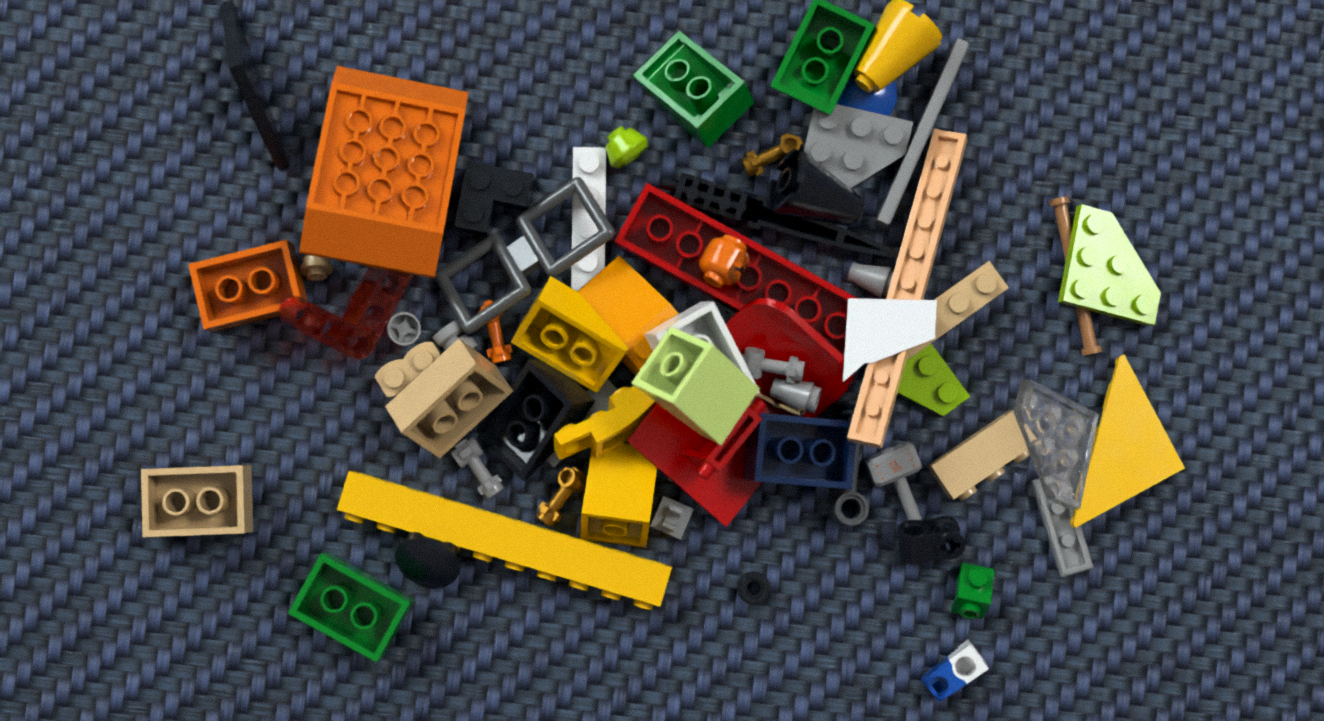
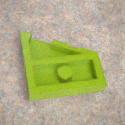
M929 344L906 361L898 393L905 396V398L926 407L940 416H945L971 397L932 344Z

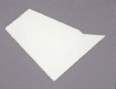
M848 298L843 382L864 363L872 364L935 339L937 300Z

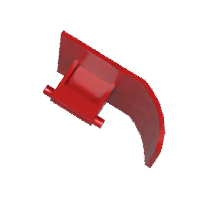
M758 298L742 307L725 323L741 355L745 353L746 347H755L765 350L764 358L789 362L790 356L799 357V361H805L802 381L815 382V386L822 388V392L815 413L806 412L801 417L817 418L826 408L839 399L853 383L854 373L843 382L844 356L800 315L780 301L771 298ZM762 371L761 378L754 379V381L760 388L759 393L770 397L775 377L786 380V375ZM755 396L723 444L719 445L699 435L656 403L626 441L724 527H727L762 483L743 479L747 438L762 420L759 415L761 413L797 415L784 409L778 410L772 407L770 403ZM770 397V398L773 399L777 404H779V403L785 404V403H783L782 401H780V400H778V399H776V398Z

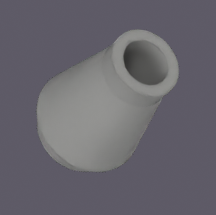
M853 262L847 281L855 283L882 299L883 296L887 297L894 271H892V267L864 265Z
M775 377L770 397L776 398L798 411L803 408L804 410H801V413L805 412L806 414V412L814 414L820 400L822 388L815 386V382L795 381V383H789L785 379Z

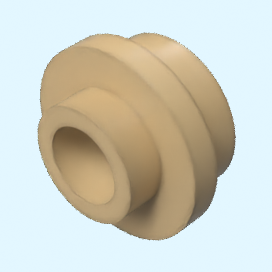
M312 255L304 256L302 258L303 263L299 266L300 274L307 276V279L311 281L324 280L327 278V275L333 272V264L329 262L328 258Z

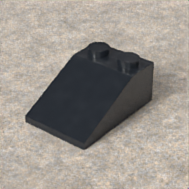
M540 359L527 361L511 387L513 392L502 401L480 436L486 445L522 481H526L555 452L554 434L565 425L581 423L595 403V400L574 379Z

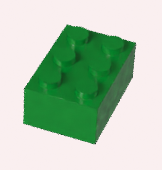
M324 552L318 557L288 614L377 663L385 656L415 599L334 554Z

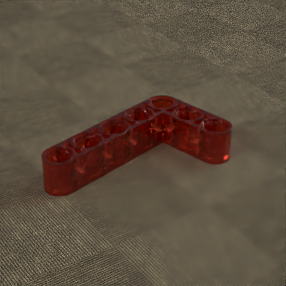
M369 266L342 318L296 295L289 296L282 301L279 307V316L284 323L354 359H365L373 352L413 274ZM388 276L387 284L382 288V282ZM373 305L372 313L366 317L367 310ZM304 308L303 315L300 319L296 320L297 312ZM331 321L330 329L323 333L325 325ZM357 336L356 343L350 346L351 340Z

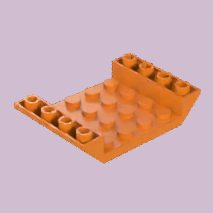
M337 66L331 82L309 189L299 253L435 279L468 92Z

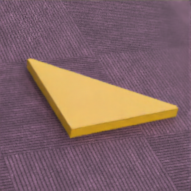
M1121 355L1115 360L1116 366L1102 406L1103 412L1099 426L1095 431L1090 449L1091 455L1079 488L1077 505L1074 515L1070 520L1072 528L1084 524L1185 469L1125 355Z

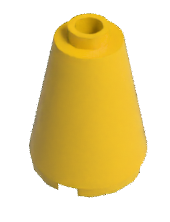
M891 0L886 5L854 69L855 83L868 93L871 91L880 92L937 49L941 43L940 41L943 37L938 27L924 13L918 17L911 12L914 6L907 1Z

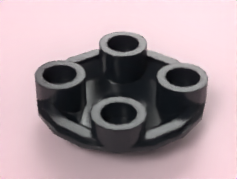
M411 532L406 540L400 543L395 552L396 564L401 573L409 580L421 586L431 588L445 587L453 583L460 573V562L457 558L459 550L450 542L442 543L433 538H427L421 533Z

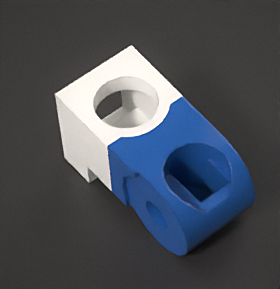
M968 639L959 645L957 650L944 658L941 663L926 672L920 680L936 701H941L989 668Z

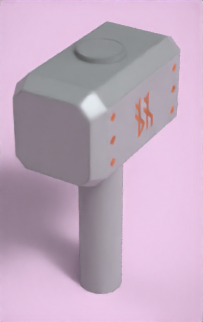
M903 442L867 457L864 463L872 483L875 486L882 487L893 482L908 520H922L906 480V476L916 473L922 468L914 445L910 442Z

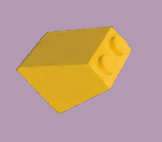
M622 443L597 458L591 450L581 514L580 539L647 547L657 467L632 445Z

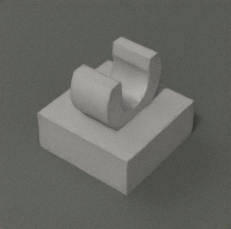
M663 495L650 527L681 540L694 508Z

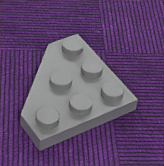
M839 104L836 105L831 116L813 108L803 152L849 188H852L906 154L913 122Z

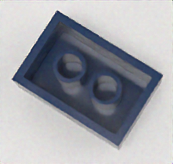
M761 413L759 415L762 420L747 438L743 479L755 482L852 489L856 443L849 442L847 439L851 421Z

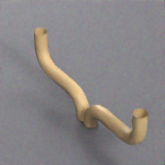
M761 393L755 395L778 410L784 409L797 416H804L805 412L801 413V410H804L803 408L798 411L785 404H777L773 399Z

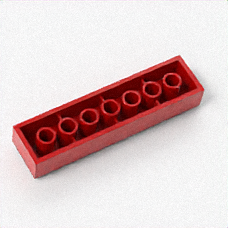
M646 183L614 240L616 247L735 312H738L746 304L758 298H771L780 301L793 309L843 356L845 355L848 298L858 299L857 297ZM723 235H730L746 245L749 263L736 284H723L721 288H718L705 281L703 278L705 274L700 269L699 260L713 238H722Z

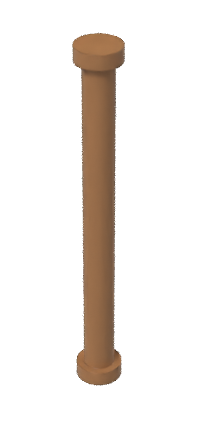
M1069 196L1049 200L1050 207H1054L1065 262L1072 231L1067 204L1070 203ZM1075 307L1084 349H1081L1082 356L1102 352L1101 345L1097 346L1090 311Z

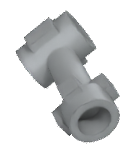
M746 347L745 353H742V357L753 379L761 378L763 371L786 375V382L795 383V381L802 382L805 361H799V357L790 356L789 362L764 358L765 350L755 347Z
M473 437L469 440L464 439L455 445L456 449L451 452L453 458L461 468H464L466 465L470 467L481 483L477 488L481 495L484 494L489 499L504 489L501 484L503 480L497 474L492 477L480 460L479 456L484 454V452Z

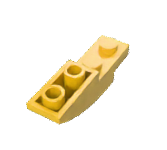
M635 386L630 388L622 387L616 390L612 396H609L608 411H597L588 420L576 425L568 424L559 429L554 434V451L559 460L590 447L597 458L624 443L656 402Z

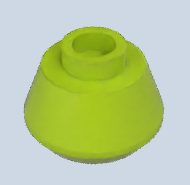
M620 126L606 137L609 143L605 148L610 165L618 169L628 165L648 149L647 137L631 127L625 130L623 126Z

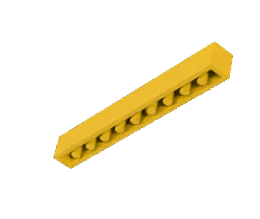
M348 471L337 510L345 512L344 518L363 524L366 518L376 521V528L387 532L395 533L397 528L409 531V534L411 532H418L427 538L442 541V543H453L459 552L461 547L472 550V557L491 562L492 558L496 557L506 560L505 567L523 572L526 566L538 570L536 575L538 577L551 581H556L557 576L570 580L569 586L588 591L589 586L602 589V596L620 601L621 595L633 598V605L652 610L653 605L661 606L672 566L356 471Z

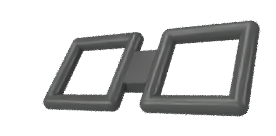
M574 177L521 213L516 218V224L523 236L509 246H506L500 234L492 233L436 272L435 281L464 332L468 334L475 332L531 293V286L525 277L541 266L549 277H556L614 237V228L582 178ZM576 193L599 231L554 261L532 222ZM493 249L516 288L471 317L450 278Z

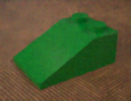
M812 0L770 87L831 116L854 73V69L875 29V24L825 0Z
M678 31L632 75L688 133L707 148L754 104L746 83L681 31Z

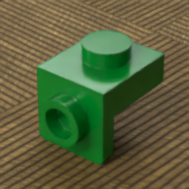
M961 562L958 568L956 596L951 605L952 613L960 614L966 619L984 618L991 605L994 569Z

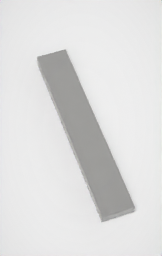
M958 38L951 48L907 147L906 154L903 156L874 224L885 228L891 223L969 47L968 42Z

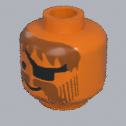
M723 235L722 238H713L699 260L700 269L705 274L703 277L705 281L718 288H721L723 284H736L749 263L746 245L730 235Z

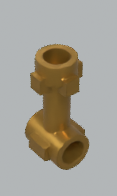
M786 133L781 136L779 145L758 155L752 150L746 153V157L742 158L741 162L749 177L753 175L757 177L764 173L762 167L785 157L793 149L799 150L803 143L800 137Z
M575 466L573 468L565 467L561 469L557 476L558 483L561 486L549 503L541 502L538 507L540 510L536 516L551 527L555 522L558 523L563 517L559 510L573 491L579 493L585 490L586 473Z

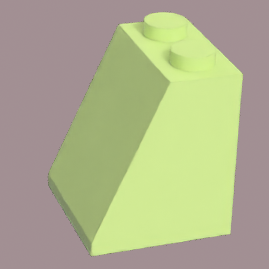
M671 326L631 383L699 435L719 445L723 444L760 389L713 344Z

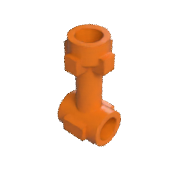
M484 301L480 311L491 305L493 301ZM504 312L487 323L492 348L486 351L488 358H491L493 364L512 360V345H505L500 320L505 315Z

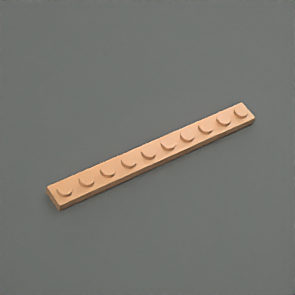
M939 129L933 130L886 299H924L967 144L966 134ZM909 349L872 364H867L847 435L849 442L882 449Z

